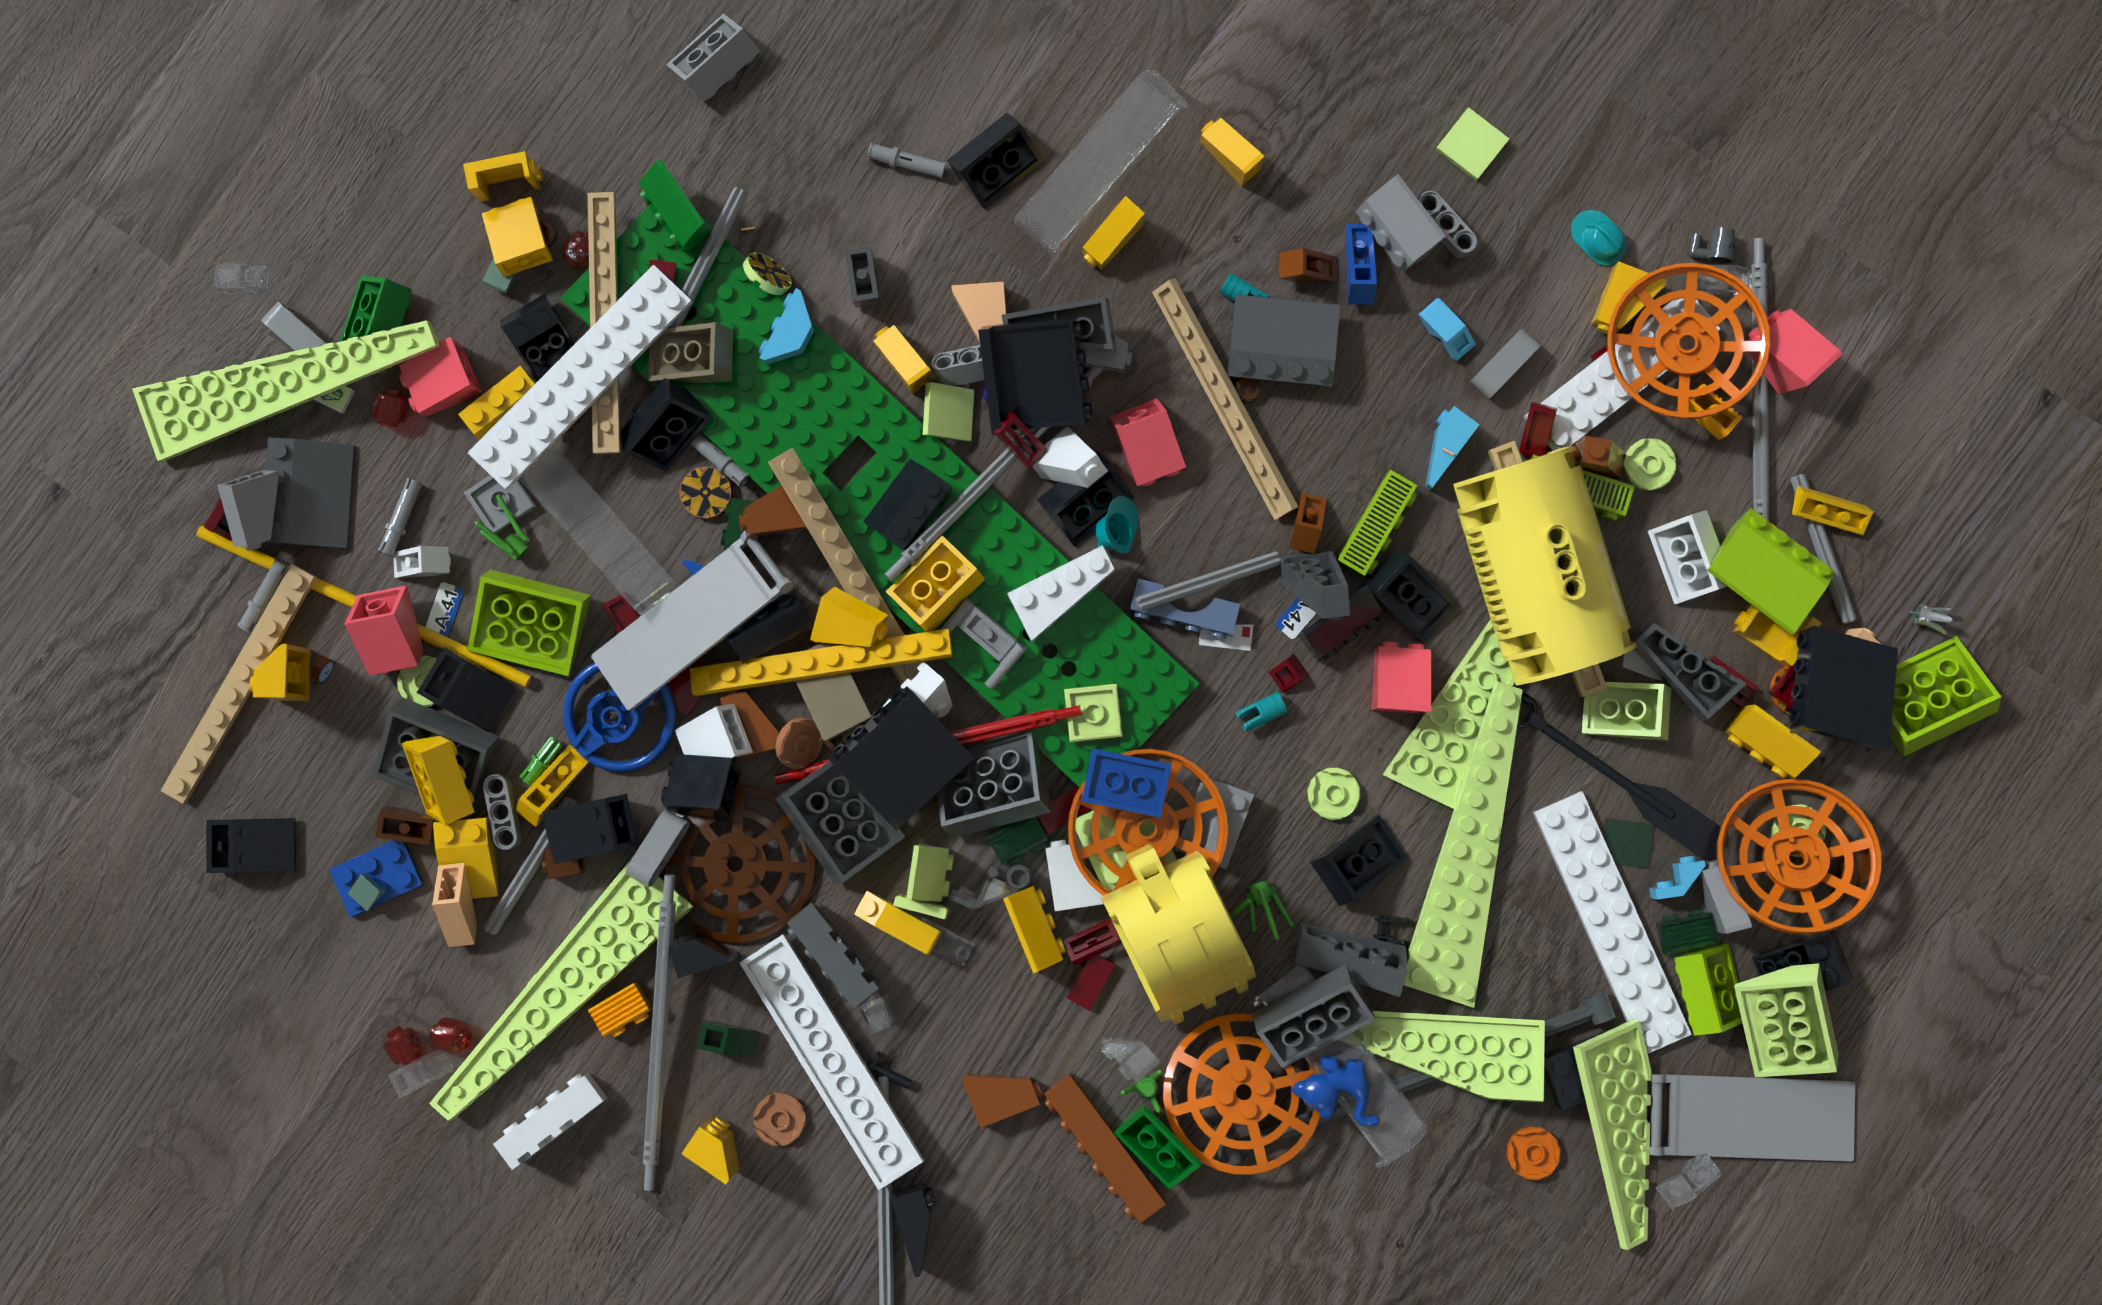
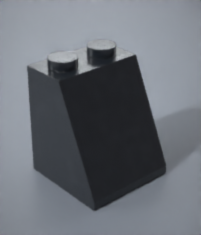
M676 754L674 762L671 761L668 767V777L670 778L667 787L665 786L662 790L661 801L664 807L671 812L729 822L741 771L732 758Z

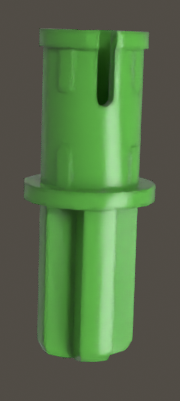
M550 737L538 754H533V760L519 777L531 786L544 770L550 766L549 763L562 748V743L556 738Z

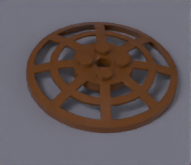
M738 785L734 809H732L730 817H733L732 833L718 837L709 826L717 820L677 813L676 815L681 818L687 815L696 827L686 839L682 855H672L666 864L681 866L683 883L691 896L687 901L694 908L699 905L710 914L726 918L727 934L711 931L694 922L688 916L692 910L682 917L681 920L688 927L703 936L729 943L763 939L786 926L787 922L801 911L809 898L816 873V856L805 841L807 862H791L789 846L781 832L791 823L786 813L773 823L765 816L745 809L746 794L762 797L781 808L775 799L778 796L767 790L746 785ZM744 817L759 822L767 829L757 838L743 833ZM701 833L710 843L705 856H689L694 841ZM773 837L776 838L780 846L783 861H768L763 846ZM734 856L740 857L743 861V867L738 872L732 871L729 867V860ZM666 866L659 875L663 880L664 875H666ZM689 867L704 868L708 882L698 891L691 881ZM767 871L782 872L778 886L770 895L761 885ZM790 872L806 873L801 894L787 913L776 901L781 897L787 886ZM715 889L728 895L727 911L714 907L704 899ZM753 892L762 902L752 909L738 911L739 895ZM769 909L779 920L761 931L738 935V919L754 917Z

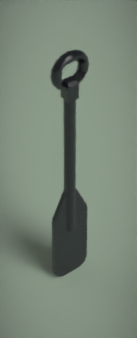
M1522 693L1521 701L1527 705L1531 704L1533 713L1528 714L1525 719L1526 723H1517V728L1523 729L1530 725L1627 790L1641 815L1648 822L1697 856L1708 858L1717 851V840L1721 828L1718 824L1669 790L1635 783L1620 774L1539 717L1536 701L1530 695Z

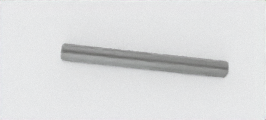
M739 187L733 188L682 289V292L692 301V304L747 197L746 191ZM691 305L669 327L681 326Z
M1799 474L1791 478L1794 492H1796L1797 486L1810 489L1805 474ZM1804 518L1818 559L1825 562L1835 571L1828 587L1842 624L1856 620V615L1824 525Z
M1275 551L1139 596L1135 599L1136 606L1139 611H1143L1279 566L1281 564L1280 554Z
M566 796L558 808L578 803L571 797ZM546 828L484 925V930L489 934L496 935L542 863V859L545 858L544 853L549 847Z

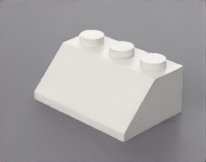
M1707 510L1648 531L1674 604L1727 587V585L1707 571L1720 548Z

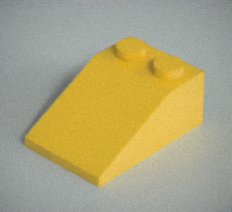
M489 818L456 820L447 825L441 822H434V842L438 865L465 863L472 899L499 896L496 850Z

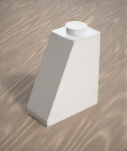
M1068 426L1044 445L1047 450L1032 466L1043 479L1086 488L1108 471L1097 454Z
M735 704L716 706L675 730L684 755L733 758L753 753Z
M1066 840L1050 842L1051 847L1045 849L1055 911L1104 904L1101 899L1103 895L1095 890L1079 871L1073 859L1070 845H1066Z

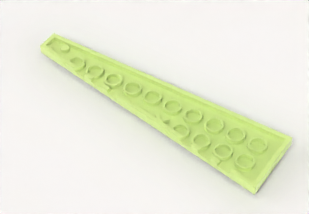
M423 321L392 328L389 331H379L372 333V335L353 337L346 341L327 343L320 347L301 349L245 362L242 365H232L216 371H206L190 377L185 376L176 378L177 380L141 386L132 390L157 461L164 462L440 346L432 323L430 321Z
M1552 530L1550 532V537L1552 539V542L1556 544V542L1558 541V534L1556 531ZM1560 556L1559 561L1564 570L1566 560L1563 556ZM1491 619L1432 702L1431 712L1425 713L1382 774V776L1451 809L1455 807L1495 681L1513 686L1515 682L1509 662L1503 659Z
M1499 681L1494 683L1408 950V970L1404 981L1405 986L1473 1008L1475 1006L1522 697V689Z
M629 861L429 1104L448 1121L455 1119L658 940L660 901H663L664 880L661 877H658L655 883L648 888L626 875ZM674 889L676 924L694 906Z

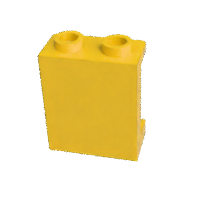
M525 151L463 164L468 190L480 202L490 200L488 185L525 177L535 190L541 189L539 181H543V175L540 165L536 166L534 158L531 159Z
M531 197L519 199L511 204L495 207L490 211L482 213L494 261L503 277L553 261L538 218V208Z
M1751 604L1747 612L1742 611L1735 620L1734 624L1737 626L1733 632L1782 666L1790 667L1797 660L1798 647L1796 642L1799 632L1812 626L1819 627L1822 622L1814 617H1806L1798 630L1792 635Z

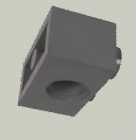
M871 246L845 250L852 300L855 308L881 304Z

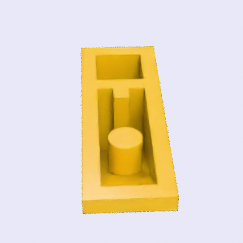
M569 744L519 798L516 812L537 827L543 820L542 812L552 810L589 762Z
M866 891L854 913L871 925L927 955L931 953L941 934L940 930L904 909L893 906L892 902L869 891Z

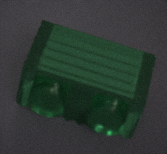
M1036 816L1013 822L987 837L1001 864L1008 863L1010 867L1022 861L1023 857L1021 854L1028 850H1031L1034 854L1046 847L1044 841L1049 839Z
M1703 908L1687 911L1688 916L1679 918L1678 914L1662 916V921L1655 923L1662 954L1670 955L1719 944L1712 912H1704Z

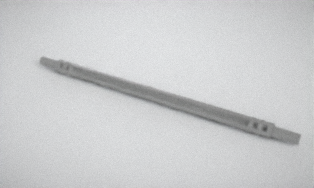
M1755 238L1754 264L1751 265V288L1768 317L1767 264L1765 263L1764 238ZM1752 311V330L1758 327V322ZM1752 359V374H1753V373H1754V370H1755V368H1756V363H1755V362L1753 361V359ZM1762 373L1752 389L1753 510L1769 521L1768 380Z
M1091 367L1084 374V376L1088 377L1089 387L1103 369ZM1049 427L1031 428L1029 430L1038 439ZM1023 434L1020 435L1030 447L1032 443ZM1016 441L1013 442L1023 453L1025 452ZM1007 448L901 553L902 557L884 574L885 577L892 582L909 564L913 565L1018 458Z
M664 875L663 901H660L643 1152V1164L645 1165L644 1190L653 1191L655 1188L656 1165L659 1164L672 958L668 947L673 946L676 909V902L674 901L675 875Z
M878 1076V1085L889 1101V1080L887 1077ZM892 1182L878 1190L879 1305H894Z

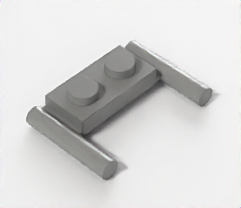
M966 598L940 630L949 629L951 634L958 625L959 628L995 659L1001 662L1000 666L985 682L986 686L993 690L1023 655L1026 648L1018 643L1017 639L981 608L976 607L972 601Z

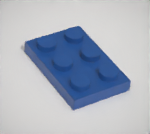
M1092 748L1081 801L1161 817L1171 764Z
M390 841L329 869L349 917H354L366 911L348 895V892L361 874H367L386 891L370 909L424 885L409 847L403 841Z

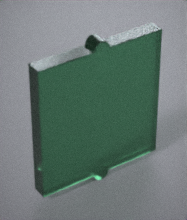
M1606 818L1603 838L1614 862L1647 867L1649 849L1652 848L1650 841L1653 824Z

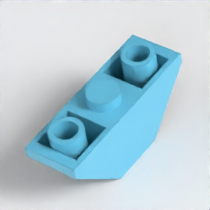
M797 288L793 294L789 293L783 303L785 310L782 316L775 318L771 326L773 331L769 340L765 339L759 349V354H761L760 360L766 365L803 354L814 332L804 296L801 290Z

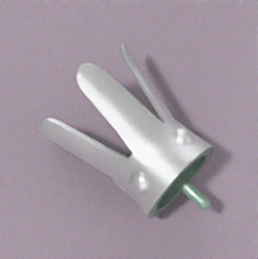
M1919 604L1916 612L1910 611L1911 614H1915V624L1926 625L1943 634H1946V630L1933 621L1947 623L1952 621V618L1947 616V612L1943 611L1952 610V608H1931L1927 605Z

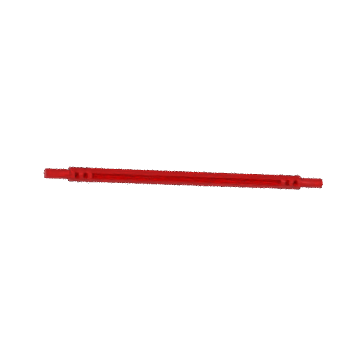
M1080 705L1056 711L1052 708L960 729L951 733L962 745L1054 725L1059 720L1081 716L1082 710ZM830 760L807 764V767L775 774V782L778 785L802 780Z

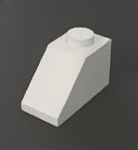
M418 546L394 553L395 578L437 576L450 573L451 558L448 547Z

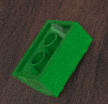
M659 158L638 182L643 189L639 194L648 206L653 203L657 209L654 215L661 226H669L672 233L668 236L677 248L682 246L688 252L706 240L711 232Z
M361 276L339 342L403 326V317L406 309L410 306L413 289L386 278Z
M1143 1103L1131 1111L1113 1132L1169 1190L1203 1164Z

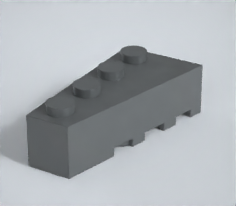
M1332 550L1315 552L1314 554L1306 553L1280 557L1282 586L1323 619L1340 620L1343 616H1350L1348 584Z
M1655 623L1645 627L1631 640V642L1635 641L1637 648L1634 650L1700 721L1708 720L1747 684L1728 673L1721 666L1711 662L1703 654L1693 650L1684 644L1683 641Z

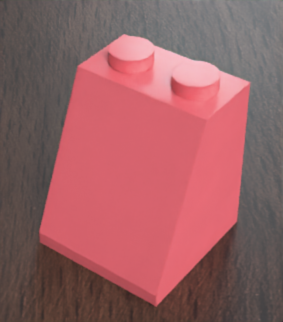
M1792 309L1783 312L1777 310L1767 317L1770 328V349L1763 374L1778 394L1807 387L1842 355V352ZM1759 326L1748 334L1749 339L1747 341H1761ZM1747 352L1757 365L1760 352Z
M452 337L439 342L440 347L413 357L399 365L402 372L399 374L400 381L405 389H409L411 397L408 398L410 406L415 413L418 412L423 417L430 416L482 394L464 347Z
M1157 398L1108 416L1132 479L1137 486L1151 485L1156 482L1157 478L1165 475L1166 477L1175 476L1181 472V469L1186 468L1168 413Z
M407 585L357 595L346 619L345 627L368 675L387 674L394 670H408L418 666L424 649Z
M1382 642V646L1375 647L1371 710L1418 714L1431 712V650L1424 649L1423 644H1408V648H1400L1396 642Z

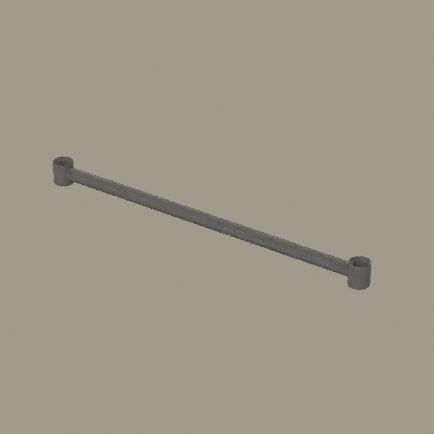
M1603 991L1590 995L1583 999L1585 1002L1584 1006L1545 1020V1038L1592 1020L1593 1025H1597L1614 1019L1616 1015L1607 992ZM1413 1071L1376 1085L1369 1090L1367 1106L1437 1079L1418 1071ZM1350 1095L1338 1100V1103L1335 1105L1336 1112L1330 1120L1354 1112L1357 1099ZM1313 1110L1296 1116V1118L1309 1125ZM1320 1116L1317 1125L1323 1124L1330 1120L1323 1119ZM1282 1122L1260 1130L1261 1137L1263 1138L1272 1133ZM1289 1126L1288 1129L1278 1139H1276L1273 1142L1284 1139L1299 1132ZM1236 1134L1225 1136L1236 1141H1251L1250 1135L1237 1139ZM1220 1144L1216 1152L1221 1163L1236 1165L1245 1160L1243 1154L1253 1151V1149H1233Z

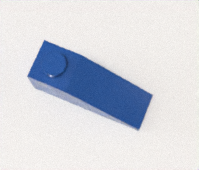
M1346 224V288L1348 304H1374L1377 277L1373 234L1364 224Z

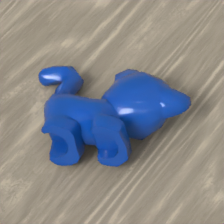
M1321 1056L1320 1064L1323 1070L1326 1071V1074H1312L1306 1080L1295 1083L1292 1088V1093L1302 1098L1304 1103L1314 1111H1317L1323 1119L1330 1120L1336 1112L1335 1105L1340 1097L1339 1091L1343 1090L1357 1099L1353 1116L1359 1125L1374 1127L1380 1123V1119L1377 1116L1367 1117L1364 1114L1368 1105L1370 1086L1365 1075L1363 1060L1347 1058L1345 1067L1339 1066L1337 1057Z

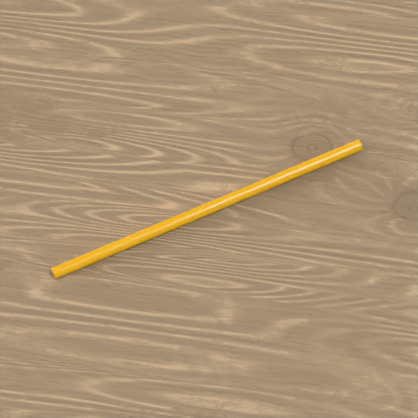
M204 525L199 527L196 534L198 538L270 570L275 558L256 549L246 550L245 547L234 546L233 541L205 529ZM319 578L316 579L311 588L351 608L357 598L356 595ZM417 624L421 640L440 649L449 647L482 668L527 688L530 684L531 675L487 655L467 651L468 646Z

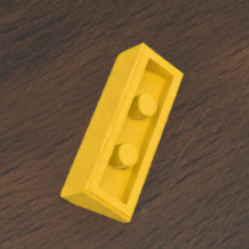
M1797 486L1792 514L1859 535H1864L1874 513L1865 505L1802 486Z

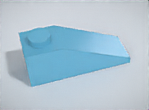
M1455 406L1450 411L1444 409L1435 421L1439 426L1434 432L1425 488L1428 490L1433 488L1480 425ZM1442 448H1445L1450 452L1454 453L1455 456H1452L1447 452L1443 451Z

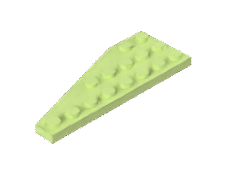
M1372 1011L1376 1018L1375 1021L1338 1039L1341 1042L1486 1099L1526 1102L1544 1101L1545 1020Z
M1638 1020L1628 1021L1573 1047L1620 1248L1629 1250L1647 1241L1648 1207H1645V1190H1649V1180L1645 1179L1646 1165H1649L1650 1123L1647 1122V1106L1651 1105V1095L1647 1094L1648 1081H1651V1067L1641 1024Z

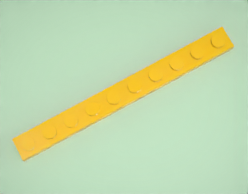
M949 629L884 638L882 640L878 639L870 647L839 645L754 658L745 663L734 661L690 668L692 694L700 696L953 657L951 634Z

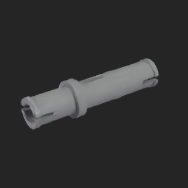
M871 142L867 153V159L887 163L892 168L898 166L939 177L940 179L943 178L946 162H939L899 151L898 147L891 149Z
M699 433L690 445L714 464L720 474H725L739 488L749 481L750 474L742 470L732 461L730 456L722 452L702 433Z
M410 478L406 479L390 523L385 525L387 530L378 551L394 557L399 540L406 533L404 528L420 488L423 485L422 483Z
M275 558L254 598L249 599L247 603L248 608L238 623L241 629L252 633L291 566L288 562Z

